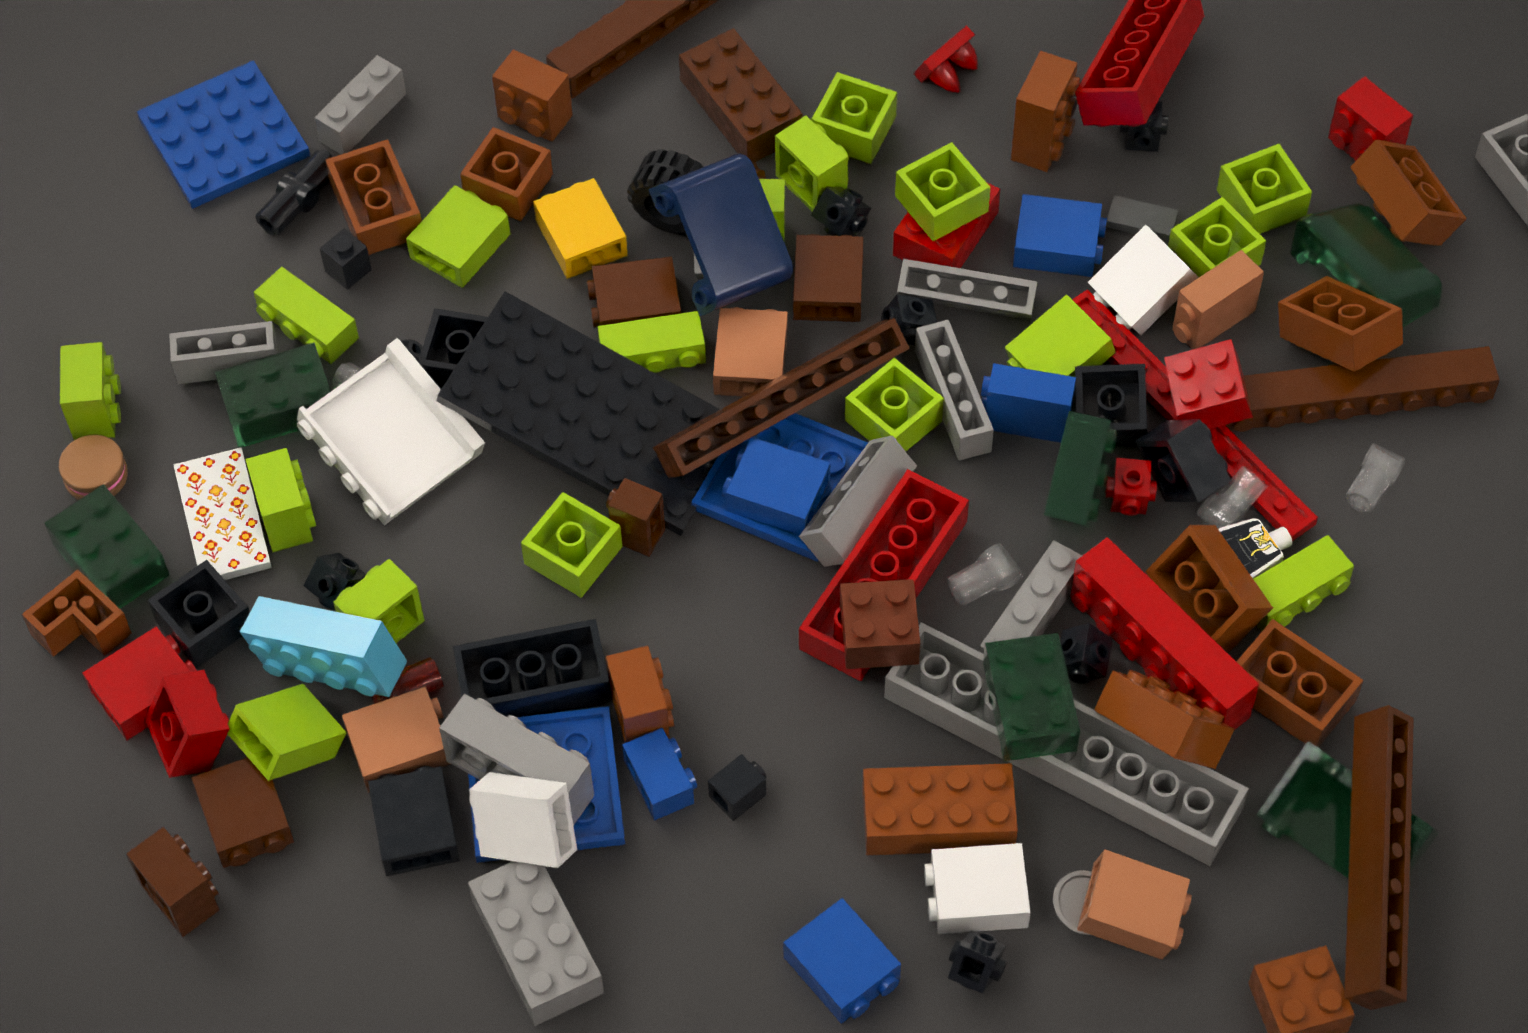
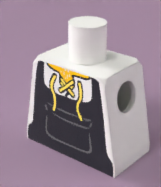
M1256 518L1218 528L1253 579L1283 562L1282 550L1292 546L1291 535L1285 527H1280L1268 533L1261 521Z

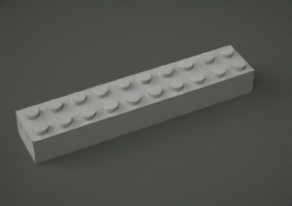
M922 622L920 623L919 665L892 666L885 677V699L1211 866L1244 808L1249 788L1208 767L1171 757L1086 705Z

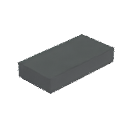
M1114 195L1107 217L1106 228L1136 235L1147 225L1162 241L1169 242L1170 231L1175 227L1179 210Z

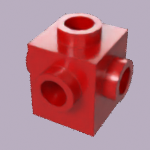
M1116 458L1113 477L1107 476L1105 497L1112 498L1111 512H1121L1128 516L1146 515L1148 502H1155L1157 481L1151 480L1152 461Z

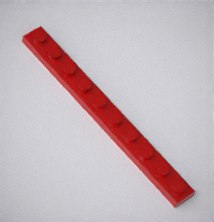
M1088 289L1073 298L1072 300L1112 339L1116 353L1107 361L1111 365L1145 364L1147 401L1166 420H1178L1166 366L1123 324H1119L1116 321V317L1101 302L1096 301L1094 295ZM1225 425L1209 429L1212 434L1211 441L1217 453L1227 463V473L1232 480L1230 484L1275 529L1285 527L1290 533L1293 542L1317 524L1318 517Z

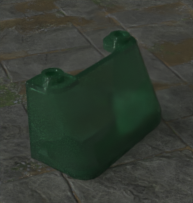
M1356 203L1309 214L1297 222L1290 254L1300 265L1307 260L1313 266L1322 262L1340 282L1402 308L1403 327L1439 305L1442 292V283L1439 277L1431 273L1387 229L1369 206Z
M1308 741L1256 815L1265 820L1261 827L1276 838L1280 839L1283 834L1287 835L1348 878L1352 771ZM1411 813L1410 870L1439 834V831L1413 813Z

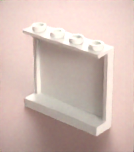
M398 338L386 346L385 353L308 409L302 406L298 410L297 427L301 434L307 440L313 439L320 447L318 451L325 463L330 467L334 465L339 470L345 487L351 493L357 492L364 501L363 507L368 515L374 520L378 518L384 526L482 454L485 445L483 439L462 415L436 401L441 389Z

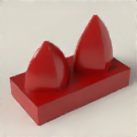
M966 25L919 66L914 72L915 77L921 83L929 78L937 86L959 93V79L949 60L962 68L976 70L978 64L977 55L972 44L969 42L975 34Z

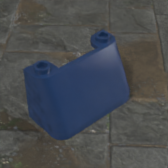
M732 155L648 189L656 209L666 217H673L679 214L704 276L703 279L695 282L692 287V299L699 316L713 312L791 278L793 274L792 260L754 165L746 155Z

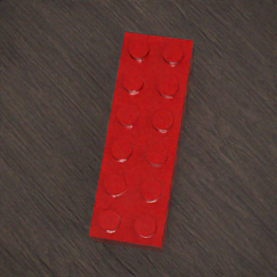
M1128 0L1075 91L1083 126L1097 125L1098 127H1107L1110 125H1128L1135 127L1146 124L1204 18L1201 0Z
M907 469L799 627V650L861 682L870 668L846 669L840 609L841 584L914 579L915 597L917 598L967 523L969 500Z
M1108 537L1075 561L1070 594L1073 604L1079 611L1086 612L1095 621L1099 630L1111 636L1120 645L1123 654L1129 660H1135L1145 670L1148 678L1150 676L1157 677L1170 684L1169 690L1175 694L1177 691H1180L1196 699V706L1202 709L1208 707L1224 715L1222 722L1235 730L1250 719L1259 683Z

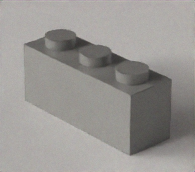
M377 55L315 116L320 142L339 154L350 152L406 95L402 69Z
M272 321L169 333L171 364L178 384L280 372L278 342Z

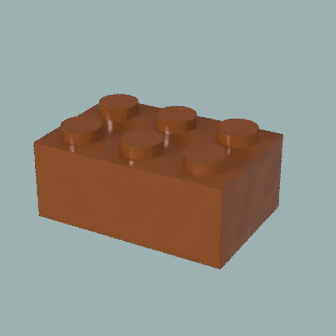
M1044 51L1039 52L1016 98L1011 152L1012 161L1048 172L1053 161H1059L1064 147L1062 141L1064 137L1069 138L1071 136L1076 121L1071 117L1077 107V99L1074 96L1080 84V77H1076L1077 62Z
M388 139L325 159L330 184L351 234L367 246L368 254L370 255L406 243V238L422 220L420 211Z
M1375 140L1350 167L1357 177V184L1364 191L1368 192L1374 201L1373 206L1376 211L1387 219L1392 226L1390 228L1392 234L1402 242L1441 246L1467 219L1415 146Z
M1329 276L1323 277L1278 302L1280 338L1353 372L1362 369L1365 365L1403 345L1402 308Z
M1189 525L1145 571L1150 579L1227 653L1273 609L1216 525Z
M1274 619L1269 622L1236 661L1259 683L1253 708L1315 751L1357 701L1364 681Z
M1131 669L1128 674L1112 671L1094 708L1096 712L1175 759L1216 769L1235 730L1222 722L1224 715L1208 707L1202 709L1196 706V699L1180 691H1177L1175 694L1169 690L1170 684L1157 677L1150 676L1148 678Z

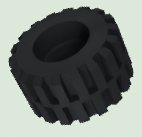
M659 149L657 152H649L642 161L627 190L629 194L627 198L632 204L631 207L640 214L642 219L648 221L656 228L658 227L665 232H673L677 235L686 234L679 214L673 217L663 216L656 209L648 189L703 167L702 164L686 154H680L673 150Z

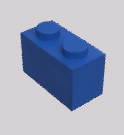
M663 727L622 744L624 762L654 821L694 804L693 789L697 788L695 777L689 767L683 769L679 761L682 758L680 748L674 737L668 739Z

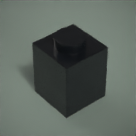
M345 228L320 247L325 272L347 290L372 270L367 246Z
M741 754L708 780L709 797L734 821L766 796V773L757 762L752 761L750 763Z

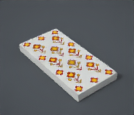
M242 448L174 464L197 566L208 560L224 580L272 568Z

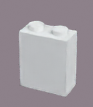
M1145 225L1088 283L1096 290L1093 294L1095 300L1101 302L1106 308L1111 306L1118 313L1115 317L1119 324H1123L1128 330L1133 328L1142 335L1178 300L1179 291L1199 277Z
M489 772L469 789L470 804L473 808L476 826L475 834L481 856L559 868L577 851L567 783Z
M1022 843L932 849L931 863L924 864L926 886H933L934 898H928L929 920L936 921L938 934L970 932L971 930L977 932L1028 928L1030 906Z

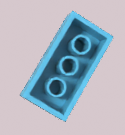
M261 596L257 598L240 630L241 635L249 644V649L256 654L263 664V669L269 674L281 677L283 674L293 676L305 683H312L313 681L326 683L328 686L338 690L343 688L354 689L366 696L377 694L390 697L407 663V659L382 621Z

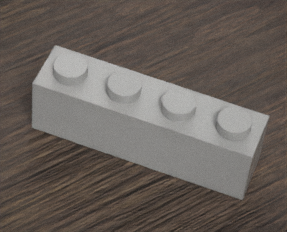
M903 259L897 293L899 295H910L911 297L933 300V304L1031 320L1037 281Z
M949 319L917 327L915 353L928 385L944 398L942 420L958 461L992 452L994 429Z
M893 435L869 441L800 534L801 540L824 567L842 565L907 469L914 471L917 467Z
M1053 540L980 645L979 652L1018 671L1071 594L1075 561L1082 555Z

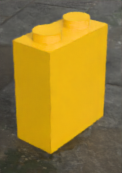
M594 178L585 182L575 183L569 188L553 194H546L540 199L533 201L535 220L567 279L592 270V266L605 265L628 256L626 235Z

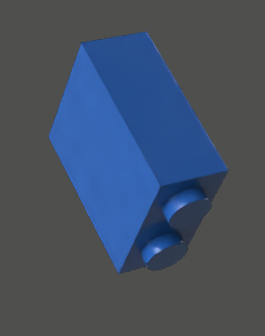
M1023 194L1013 267L1093 277L1094 264L1101 265L1103 245L1097 244L1098 237H1105L1107 218L1101 217L1102 204Z
M993 363L991 377L984 376L981 400L994 431L1066 444L1076 377Z
M751 437L747 448H741L735 462V468L737 469L734 476H728L724 483L722 496L726 497V511L800 535L816 514L830 483L831 463Z
M843 898L783 942V957L841 1024L849 1017L856 1019L869 1008L870 1001L879 994L882 996L888 995L900 982L901 963Z

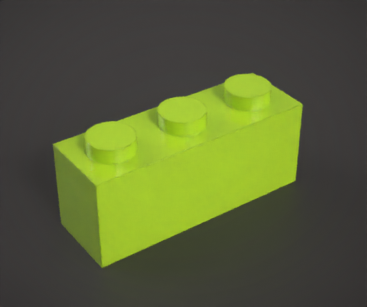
M283 267L279 268L254 291L257 304L256 311L260 317L266 322L273 321L289 339L299 340L305 345L308 352L316 358L322 357L332 364L359 339L356 322L353 317Z
M698 311L597 326L600 344L653 373L678 367L690 368L697 364L706 363L705 341Z
M1326 535L1253 579L1273 607L1257 624L1261 631L1264 630L1272 619L1285 627L1297 614L1302 611L1308 613L1314 610L1322 602V599L1331 594L1334 596L1339 595L1349 587L1354 565L1329 535Z

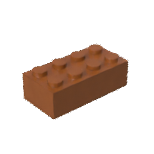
M1012 763L863 769L862 789L866 856L931 853L932 849L1016 844L1018 828Z

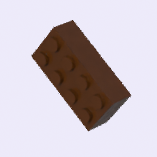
M734 28L679 55V71L682 83L736 152L746 155L752 163L774 153L775 135L803 118L802 112Z

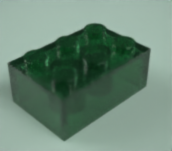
M315 343L215 372L238 448L299 431L297 427L299 408L304 406L305 409H308L331 392Z
M1072 411L1068 412L1044 516L1047 519L1089 528L1090 521L1097 522L1101 501L1096 499L1098 487L1105 488L1110 468L1104 462L1107 452L1113 454L1118 436L1117 430H1113L1111 420Z
M104 484L44 523L53 545L74 571L78 569L118 608H122L170 576L162 553Z
M1053 633L985 643L983 666L1003 761L1077 751L1080 727L1059 634Z

